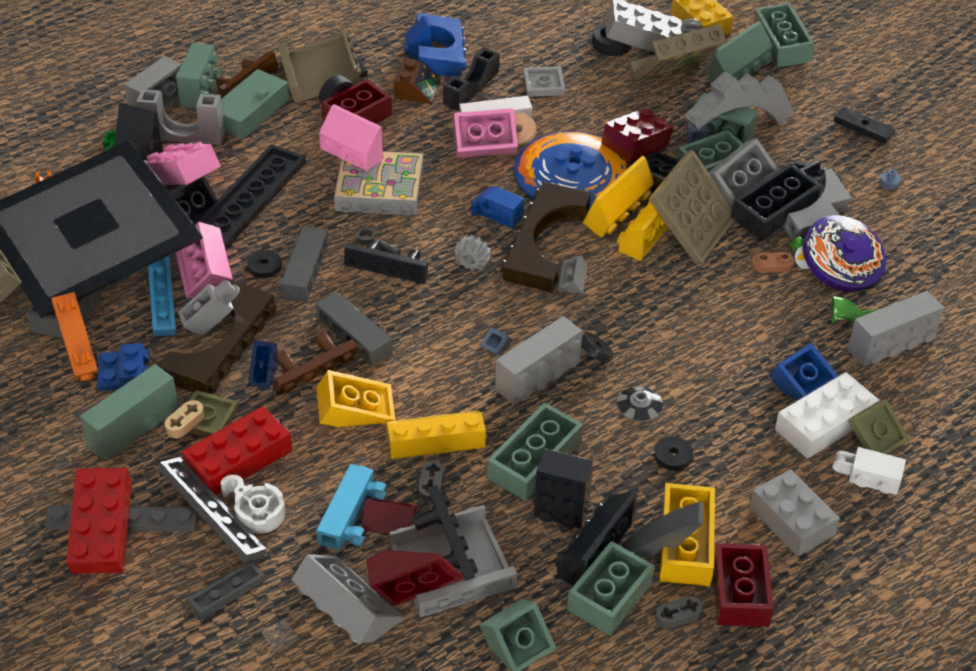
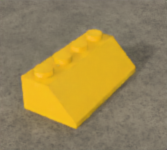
M641 156L607 187L592 204L583 224L598 236L603 237L607 233L612 234L618 227V222L623 223L630 215V211L634 213L641 205L640 202L642 200L646 202L651 196L652 192L650 190L654 185V181L644 156Z
M650 201L644 209L642 208L639 211L637 218L631 220L625 232L620 233L617 240L619 244L618 252L639 261L643 259L668 228Z
M480 411L385 422L391 459L485 448L486 429L482 412Z

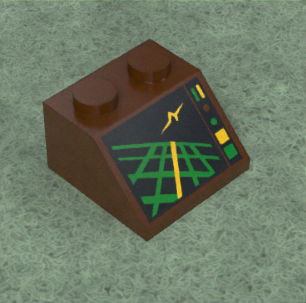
M403 59L394 80V98L432 104L441 79L422 61Z

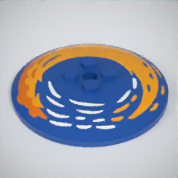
M576 131L556 132L541 136L522 148L515 160L514 175L521 190L533 200L536 189H540L543 181L591 192V208L595 199L627 170L626 164L629 161L601 144V136Z

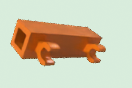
M75 292L53 297L52 305L75 380L80 379L81 382L92 380L95 378L94 375L98 374V368Z

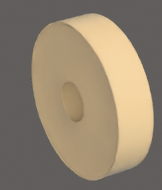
M524 113L514 114L517 144L523 146L530 143L535 137L536 124L531 117ZM519 127H523L521 132H518Z

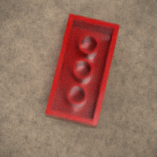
M262 406L182 451L183 460L217 496L222 493L221 480L224 477L238 475L244 480L292 452L291 435Z
M126 467L76 469L66 564L72 574L124 573L132 479Z

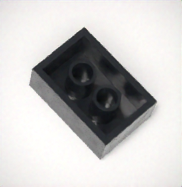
M544 449L536 471L534 517L544 522L553 521L563 524L568 528L576 527L581 529L589 507L593 460Z

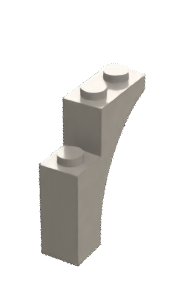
M832 168L824 170L819 181L821 185L819 199L803 210L788 214L783 228L791 241H794L796 237L804 239L810 227L819 219L828 216H840L839 213L846 211L852 198Z

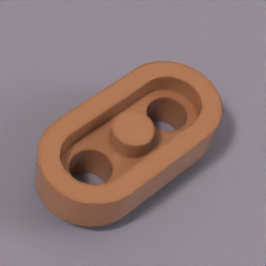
M787 252L758 253L753 256L751 266L754 270L762 273L786 272L793 268L794 257Z

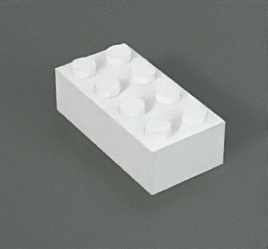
M845 372L778 413L775 430L808 459L852 432L853 429L848 420L875 405L880 400Z

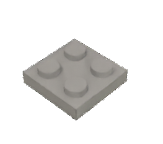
M561 66L523 68L528 97L565 95Z

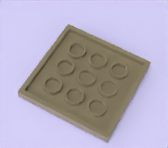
M693 150L686 152L649 198V201L692 261L698 265L704 262L734 222V219L731 218L732 205Z

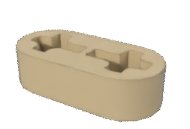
M191 400L184 403L165 420L167 435L171 438H181L200 423L204 418L202 404L199 401Z

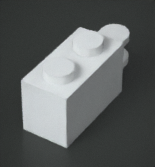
M858 447L856 454L846 451L836 452V461H834L832 467L836 472L850 475L849 482L855 483L859 487H870L880 490L885 494L892 493L897 495L906 459Z

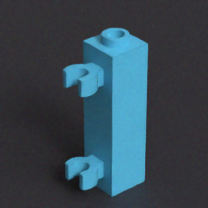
M350 464L317 528L319 545L341 551L347 540L355 546H362L365 539L362 536L364 528L354 526L365 504V500H367L368 496L384 500L386 492H384L386 484L374 482V472L372 469Z

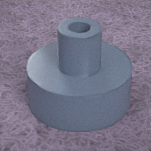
M890 169L888 172L881 174L879 183L886 189H896L900 185L901 178L896 174L895 170Z

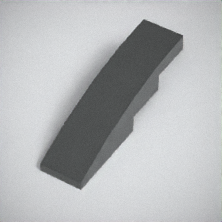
M693 503L652 521L622 543V547L639 557L645 555L649 558H653L665 546L671 549L677 548L703 524V503Z

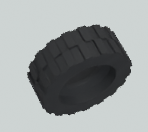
M605 23L599 24L593 30V48L602 55L621 56L628 53L632 48L631 45L604 39L606 38Z

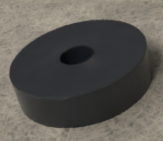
M271 250L254 252L247 260L248 271L257 278L273 277L281 271L282 259L278 253Z
M585 332L582 335L581 346L595 359L607 363L613 356L611 348L592 333Z
M665 437L656 444L654 457L661 467L667 470L678 471L690 465L693 449L682 438Z

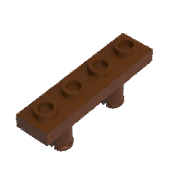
M268 51L256 61L247 58L243 59L241 62L243 71L232 79L218 77L216 85L220 91L221 98H223L257 69L268 74L274 73L279 69L275 52Z
M323 331L315 336V341L324 354L300 366L296 365L287 350L280 352L276 356V360L285 373L275 378L273 384L274 391L277 394L283 391L285 393L291 392L300 382L308 383L316 377V374L322 371L324 373L327 370L331 371L340 362L347 363L355 357L358 345L354 339H351L339 346H335L327 332Z

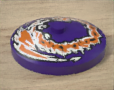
M844 216L824 217L816 221L804 237L803 255L808 267L818 279L834 289L845 292L865 290L873 286L885 271L886 254L882 243L867 226L857 220Z

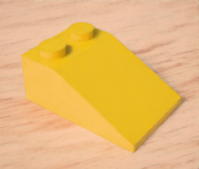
M327 370L316 387L320 424L347 427L395 421L391 384Z

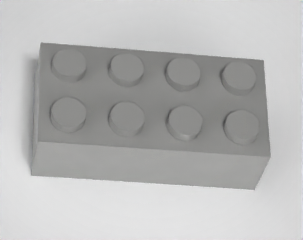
M612 0L605 15L606 38L654 52L652 42L683 34L681 20L661 14L658 11H651L642 6H635L623 0Z
M928 291L856 318L848 350L864 367L871 363L877 364L886 357H894L903 350H912L923 342H931L937 335L944 307Z
M562 316L496 359L495 390L515 405L519 401L527 400L530 394L537 389H543L552 379H558L570 367H576L580 362L582 330Z

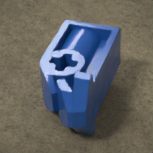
M492 186L481 192L471 201V215L476 216L480 214L513 229L523 218L524 198L499 187Z

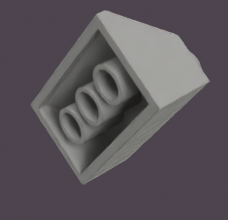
M307 554L291 579L298 586V590L302 594L313 599L315 606L321 611L327 612L332 617V622L344 628L349 633L350 639L358 644L373 643L404 619V616L337 556Z

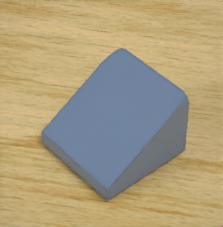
M687 122V143L708 137L709 127L703 125L697 130Z
M490 327L480 347L499 356L513 340L508 335Z

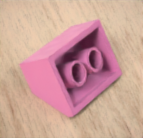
M332 105L319 132L320 149L368 172L383 160L382 127L337 105Z
M198 222L195 227L202 234L203 239L176 252L187 299L195 297L208 284L217 287L222 281L233 279L221 231L218 227Z

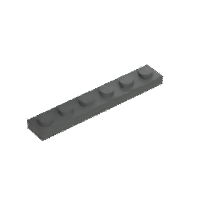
M180 457L160 462L158 470L243 562L264 556L266 548Z
M49 505L44 524L45 529L70 530L72 505ZM130 506L127 531L196 532L199 513L193 507Z

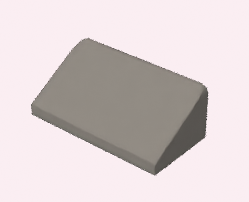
M582 255L563 260L558 291L583 294L588 264Z

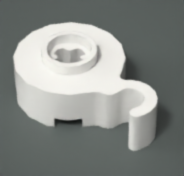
M228 475L221 480L222 495L227 497L230 492L234 491L235 516L252 534H264L278 528L285 517V504L282 492L277 487L268 483H264L265 486L253 487L252 484L245 486L240 476Z

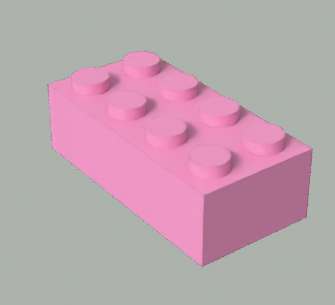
M191 142L185 145L184 143L178 145L173 143L164 147V151L159 154L155 152L148 155L145 161L163 185H187L221 167L212 145L202 144V142L195 144Z

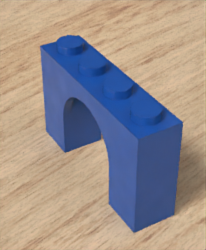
M417 13L415 23L422 16L427 15L431 24V41L441 43L447 48L419 45L416 61H422L435 75L461 77L462 71L466 69V60L464 59L466 50L463 48L465 38H463L464 27H461V20Z

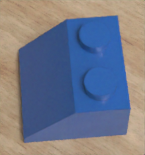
M812 343L779 363L769 375L784 394L798 400L839 377Z

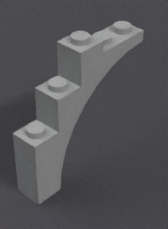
M725 71L710 84L713 90L684 115V118L698 130L724 112L741 107H758L763 109L767 116L780 125L794 111L782 84L770 75L759 82L746 73L738 81Z

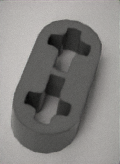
M428 461L422 467L419 481V497L424 502H432L430 494L426 493L429 485H438L441 492L444 466L439 461ZM432 470H436L434 477H430Z
M686 596L664 603L657 608L655 621L663 629H673L694 622L701 617L702 602L694 596ZM686 606L695 608V612H692L690 609L686 610ZM663 613L672 616V618L668 620L667 617H663Z

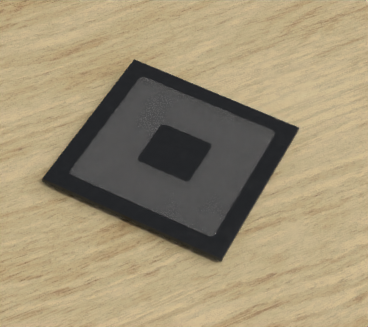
M129 140L0 200V250L21 280V288L41 319L55 312L52 305L53 297L75 292L78 301L203 239L202 234Z

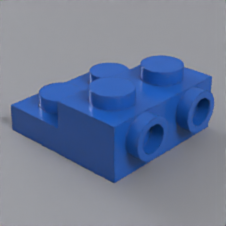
M144 343L120 345V351L99 353L98 391L118 390L149 368L148 365H145L150 362L149 349L144 348Z

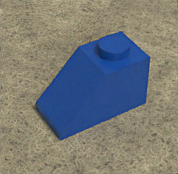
M427 15L422 16L405 34L403 50L404 53H408L410 59L416 58L419 45L432 47L431 24Z

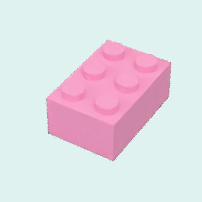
M513 108L454 113L453 130L457 158L516 153L518 144Z

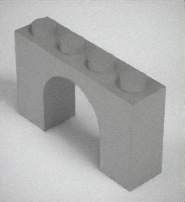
M141 89L136 101L137 107L157 113L161 141L202 142V144L211 145L222 144L225 128L220 95L200 94L196 105L198 121L192 124H182L174 121L166 114L161 91Z

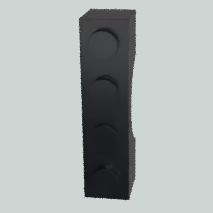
M483 47L474 56L471 68L463 79L453 76L443 85V104L460 110V104L468 103L499 73L500 53Z

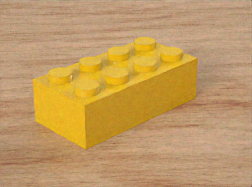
M665 483L662 516L679 508L701 502L703 503V524L677 548L671 549L665 546L661 549L660 582L711 586L714 570L715 488Z

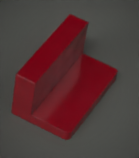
M369 498L365 500L362 528L365 531L390 534V532L396 531L399 528L412 526V516L417 515L418 505Z

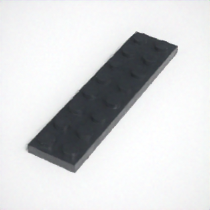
M271 144L198 222L220 228L226 250L306 163V157Z

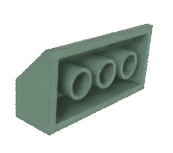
M756 22L712 52L708 83L711 84L725 71L739 81L746 73L750 75L753 72H757L763 65L771 62L773 58V44L761 22Z

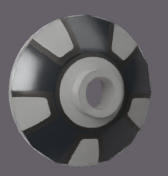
M635 386L627 388L620 393L617 399V407L625 417L631 420L649 421L660 415L663 409V401L654 390Z

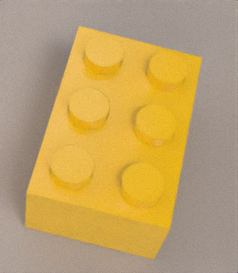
M672 0L671 16L681 20V24L684 19H696L701 21L702 29L720 24L724 35L731 33L733 15L716 0Z

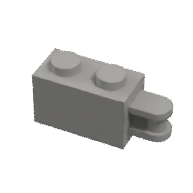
M227 280L222 281L217 287L208 284L178 312L184 328L200 336L207 334L234 309L231 301L238 296L239 287L231 285Z

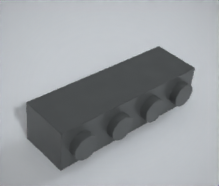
M303 226L300 234L296 235L295 248L291 249L290 261L284 267V277L279 279L278 289L282 292V299L308 302L329 245L328 229Z
M336 291L316 303L317 318L343 342L354 339L358 345L356 353L371 367L393 354V339L388 333H384L374 321L369 320L360 309L354 307L348 298L343 297Z

